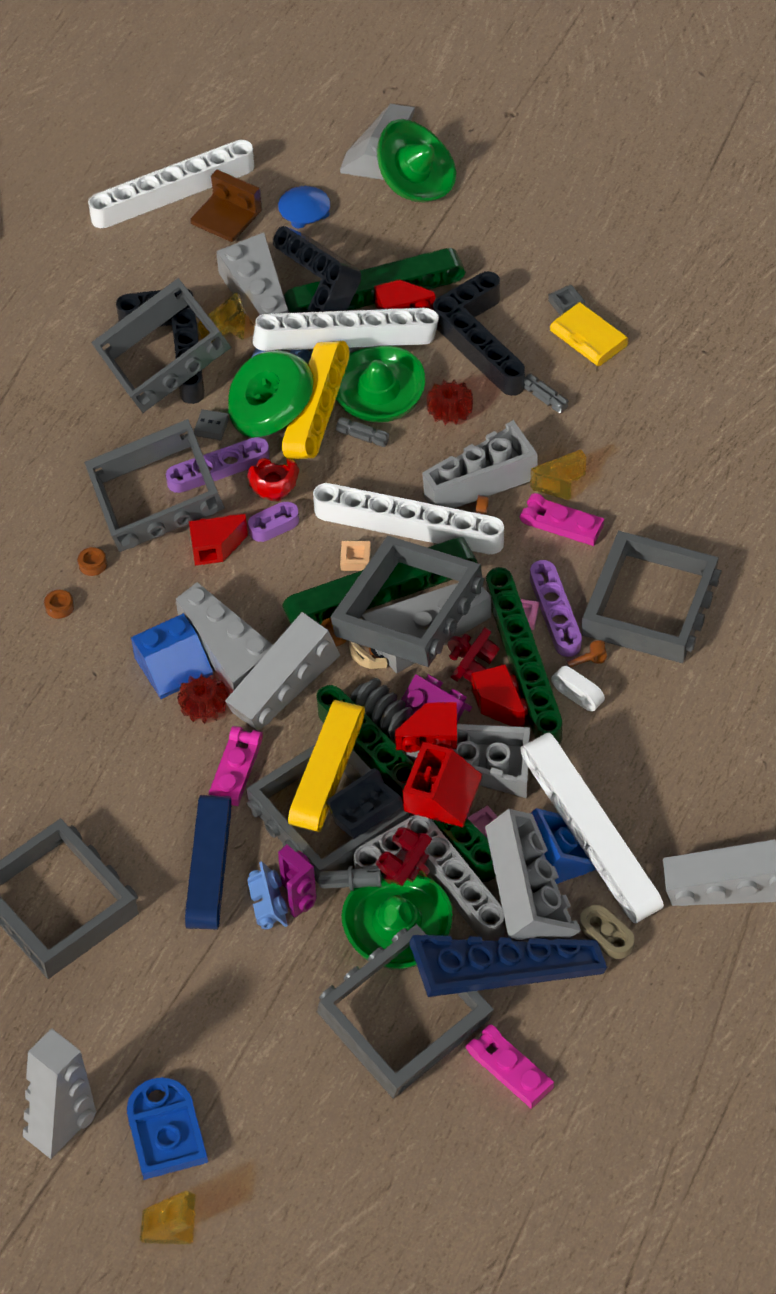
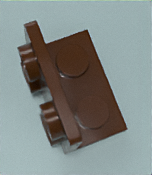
M216 169L211 175L213 195L191 217L190 221L196 227L227 241L234 242L262 211L260 188Z

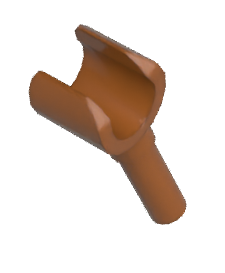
M597 640L590 644V652L567 661L568 667L571 668L589 661L596 664L605 662L607 653L604 641Z

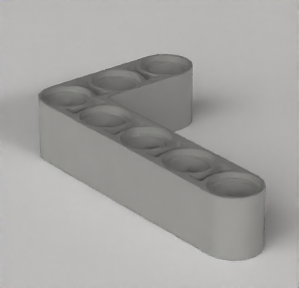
M414 815L356 849L354 853L355 868L377 867L376 862L385 851L391 852L395 856L401 848L392 841V837L399 827L408 828L415 833L427 834L432 840L424 851L429 855L424 865L430 869L429 875L445 891L450 902L478 937H482V940L498 941L500 937L504 936L505 917L502 906L430 818ZM398 848L399 850L392 851L389 849ZM372 863L373 865L365 866L364 864ZM451 877H460L459 879H451ZM469 899H477L478 901L470 902V901H468V900H469ZM494 921V922H496V923H495V924H487V923H485V922Z

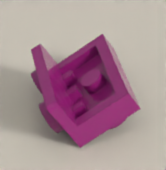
M415 674L402 697V700L406 703L405 708L411 707L414 713L425 703L457 702V722L464 710L470 712L472 706L465 702L467 696L453 688L450 692L445 691L441 688L443 682L427 674L426 678Z
M285 845L278 851L282 886L288 891L290 914L296 918L302 912L309 911L316 902L314 866L310 864L304 853L299 850L294 851L290 846Z

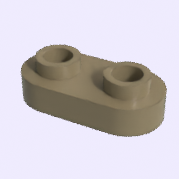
M591 905L582 911L580 916L581 931L590 940H597L600 949L606 955L614 959H623L632 953L634 949V935L632 931L607 908L600 905ZM599 923L601 926L593 927L591 924ZM621 943L623 946L615 947L613 944Z

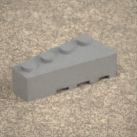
M264 232L216 251L220 276L254 326L256 318L262 314L288 313Z
M512 420L505 424L506 429L499 433L496 431L486 435V440L477 446L471 444L464 448L463 454L458 457L450 456L422 473L424 498L429 504L457 508L476 501L478 495L490 496L539 478L538 454L515 421Z
M198 582L176 598L178 615L184 613L196 631L209 663L217 672L221 683L227 687L231 694L273 644Z
M458 583L362 614L361 617L363 620L422 638ZM481 587V593L477 594L471 602L468 613L463 615L457 623L455 633L448 637L444 645L448 643L451 637H459L491 618V595L483 587ZM379 651L387 658V664L396 674L414 664V662Z
M301 612L225 700L231 712L257 731H260L265 725L269 724L285 706L340 656L329 631Z
M513 809L506 810L487 824L485 828L508 936L512 939L527 942L530 938L547 940L570 939L579 933L581 929L577 920L572 921L567 909L571 905L567 896L561 895L555 882V879L559 876L555 867L544 856V853L548 850L533 814Z
M776 839L663 858L666 892L672 906L776 902Z
M51 1028L28 1051L26 1079L31 1083L28 1089L25 1090V1099L30 1102V1106L24 1111V1120L28 1122V1126L23 1129V1137L50 1159L81 1128L85 1129L88 1127L96 1114L81 1051Z

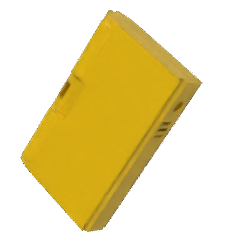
M581 302L566 311L550 325L552 333L596 366H601L628 345L627 336Z

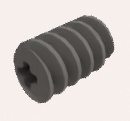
M374 678L369 682L359 685L349 697L356 705L365 707V714L385 735H388L391 741H396L395 730L414 713L411 707L405 708L406 703L402 699L397 700L398 696L394 692L389 693L388 686H381L379 678Z

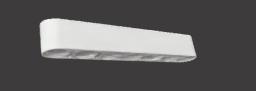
M237 140L94 194L88 201L91 222L97 228H107L212 188L211 175L216 169L236 178L246 175L254 169L253 146L249 141Z
M429 308L262 314L255 321L253 345L262 351L314 349L315 344L318 342L344 341L349 348L424 345L433 342L439 316L434 310Z
M331 483L320 484L313 491L315 515L324 521L436 544L461 537L466 540L471 551L485 554H496L504 547V524L497 517Z
M547 732L521 747V754L525 763L628 918L636 924L661 910L664 905L659 892L554 736Z

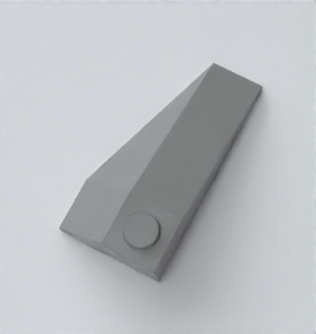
M389 104L346 152L340 173L384 180L377 161L379 137L389 122L396 119L411 121L415 107Z

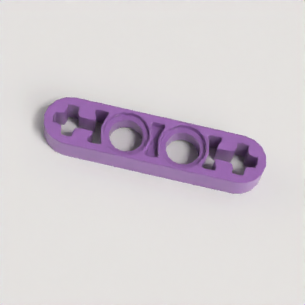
M255 437L205 454L204 458L207 465L212 468L210 473L213 480L216 481L248 470L250 466L255 465L256 467L257 462L261 458L269 459L270 454L268 442L263 438ZM228 457H235L238 459V461L234 464H227L224 462V460ZM195 458L173 465L166 471L167 486L171 491L181 493L205 485L202 474L198 472L199 466Z
M539 560L533 563L530 568V582L537 601L540 602L539 606L554 647L562 656H575L580 652L582 645L579 627L556 567L550 561ZM543 572L547 576V583L544 584L542 575L538 573ZM547 593H556L559 598L555 601H548L543 596ZM556 615H563L568 620L565 623L558 624L552 618ZM564 633H567L569 641L573 644L568 645L564 641Z

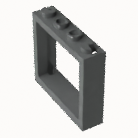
M179 278L91 342L142 413L231 348L219 329ZM177 291H182L178 296L174 295ZM189 305L210 334L135 389L114 359ZM109 343L110 346L103 350L102 347Z
M188 419L84 462L109 531L119 552L134 548L141 543L158 538L177 528L187 526L189 521H196L225 509ZM188 432V434L180 436V434ZM191 447L208 492L120 528L103 483Z
M618 530L582 618V636L683 663L687 652L694 650L696 643L695 631H701L705 619V614H702L704 608H710L713 598L712 586L717 587L719 584V577L722 570L717 569L719 557ZM626 556L702 576L679 637L602 616Z
M387 536L332 614L331 620L334 634L336 637L429 667L436 655L441 654L443 645L448 637L455 633L457 623L461 617L468 613L475 596L481 593V587L484 582L481 564ZM399 562L459 581L422 638L360 619Z
M313 745L247 788L248 802L246 804L251 808L254 817L257 818L259 816L264 821L268 833L273 838H279L283 847L288 845L294 851L299 850L306 855L310 864L314 866L315 880L319 884L320 872L348 870L349 866H354V853L356 849L410 818L408 812H404V806L393 812L392 815L374 825L366 833L350 840L321 859L268 799L303 777L315 747ZM352 750L344 773L354 782L371 769Z
M61 818L0 860V886L64 842L118 901L48 950L0 897V926L47 979L139 914L136 903L138 896L130 885L124 886L119 881L120 878L111 865L105 866L100 861L101 857L92 845L86 846L82 841L79 831L73 825L69 827Z
M417 924L410 930L404 928L392 938L391 941L393 943L385 950L382 947L375 950L368 957L367 960L369 962L361 969L358 966L351 969L344 976V982L337 988L334 986L327 988L319 996L320 1001L317 1009L320 1017L393 1099L487 1023L494 1011L478 991L457 993L472 1011L398 1072L395 1073L339 1010L336 1004L410 946L409 941L412 935H426Z

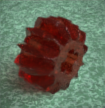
M443 379L441 385L434 384L432 390L428 391L427 395L429 415H433L435 422L443 420L445 425L448 422H454L457 425L459 419L466 421L468 414L472 413L473 394L471 390L467 389L465 383L457 384L455 379L451 383H447Z
M201 672L199 678L195 679L189 675L188 683H181L177 699L184 716H190L192 722L200 718L205 724L207 718L217 721L218 713H225L227 704L225 700L228 698V692H226L223 681H217L214 674L205 678Z

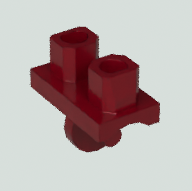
M484 627L472 646L469 643L471 637L468 634H463L462 637L453 636L450 638L447 644L451 651L450 659L456 661L458 657L463 658L450 678L458 682L461 677H464L471 682V673L487 669L475 661L474 658L477 655L490 664L500 650L495 643L488 639L492 633L490 630Z
M399 827L393 835L392 841L401 848L396 856L391 852L385 851L376 862L377 867L384 873L382 879L388 884L396 883L403 886L406 880L413 882L417 875L427 877L430 869L424 864L429 855L424 851L432 838L425 833H415L408 828Z

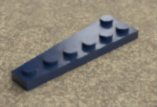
M412 935L409 941L428 997L604 974L607 969L597 940L530 938L528 942H520L500 937L498 941L482 940V937L470 936L468 940H453L451 936Z

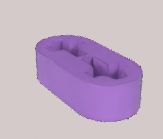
M281 502L254 514L248 520L250 537L255 541L264 542L293 529L299 523L297 506L291 502Z

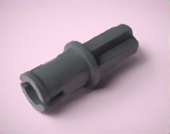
M349 866L348 870L322 871L319 873V886L322 889L349 887L350 891L361 887H382V874L378 867L353 868V866Z

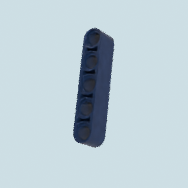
M199 795L185 911L186 929L218 930L231 821V796Z

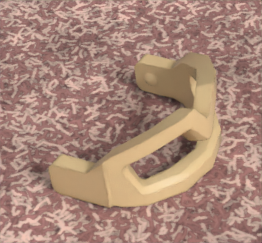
M349 641L351 657L359 665L369 669L387 667V658H373L359 644Z

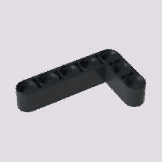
M286 226L279 227L273 237L274 247L321 278L306 312L347 311L360 284L361 271L306 234Z
M485 271L434 301L433 310L439 316L437 330L503 393L515 396L524 390V364L475 318L497 305L500 300V277L494 272Z
M161 290L130 293L120 296L116 300L118 321H121ZM179 290L174 295L178 296L182 291ZM189 305L159 326L172 325L176 358L199 342L196 314ZM202 370L179 386L180 397L185 403L195 404L204 398Z

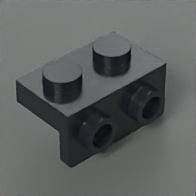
M373 768L326 801L335 824L353 839L366 833L374 825L404 806L401 796L384 783L380 772L376 768Z

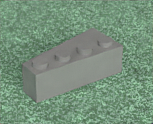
M457 724V749L453 750L482 774L480 786L527 798L528 766L522 757L521 747L529 743L530 728ZM419 751L406 752V756L415 763Z

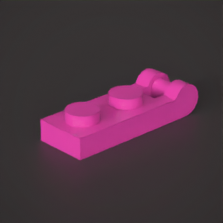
M537 493L530 495L527 501L528 507L524 508L520 514V520L526 525L594 546L604 526V518L545 500L542 495ZM537 512L544 513L545 515H539Z
M232 726L228 743L208 795L231 796L232 805L239 806L262 743L263 732L257 730L247 732L243 731L242 727ZM240 742L249 744L247 749L240 748Z
M491 1024L482 1030L481 1037L477 1040L472 1039L466 1045L467 1051L475 1060L531 1109L554 1088V1081L502 1037L499 1030ZM490 1045L496 1049L492 1055L486 1051Z

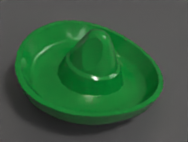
M396 119L386 125L377 143V161L381 175L387 185L400 197L413 202H431L448 194L455 184L456 166L450 152L441 140L424 126L407 119Z
M373 346L349 354V361L336 397L337 403L345 411L366 421L389 422L405 416L417 405L425 386V372L420 360L412 353L394 346Z
M268 350L246 361L236 373L228 395V414L235 429L244 436L255 438L275 433L291 423L306 407L313 392V374L308 364L299 356L281 350Z
M417 875L413 882L406 880L403 886L396 883L388 884L382 879V887L354 888V891L348 894L342 908V926L350 944L367 960L378 948L382 947L385 950L393 943L391 941L392 938L404 928L410 930L416 924L426 935L448 936L452 925V906L441 886L428 877ZM409 946L385 965L384 968L400 970L416 967L417 964L411 947Z

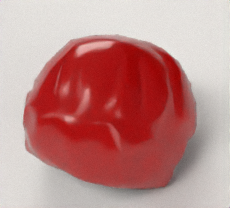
M261 458L257 462L256 467L253 465L249 468L247 474L249 487L261 498L279 502L295 488L300 471L298 465L292 459H286L287 465H278L272 463L268 458Z

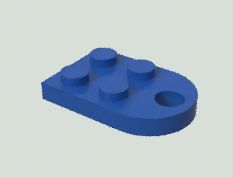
M154 1078L140 1084L129 1097L127 1116L143 1180L208 1163L189 1091L181 1083L170 1078ZM155 1090H160L166 1095L161 1101L152 1102L148 1099L149 1094Z

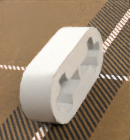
M562 666L551 677L553 685L559 692L588 711H595L605 700L603 692L597 685L568 666Z

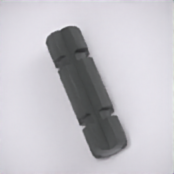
M528 374L525 377L524 388L529 392L533 391L532 394L548 406L552 405L551 408L556 412L562 413L568 408V399L561 394L557 396V391L543 381L538 382L539 379L533 374Z
M343 417L339 418L336 425V430L340 433L349 434L352 437L369 443L373 442L381 447L387 445L390 437L389 433L379 429L376 431L373 427L355 421L352 422Z

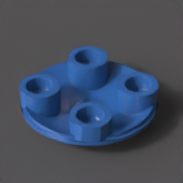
M312 186L292 188L286 191L278 202L280 214L290 221L291 225L295 228H303L306 224L325 219L330 213L329 197L322 190Z

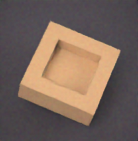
M370 541L341 542V571L364 570L370 561Z

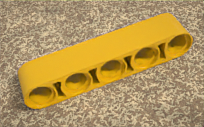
M331 341L315 344L308 364L313 374V392L303 411L287 426L282 441V451L285 458L309 459L317 456L349 361V347L346 342Z
M339 700L332 702L290 807L288 817L290 825L317 832L321 831L329 812L326 801L336 794L362 727L365 707Z

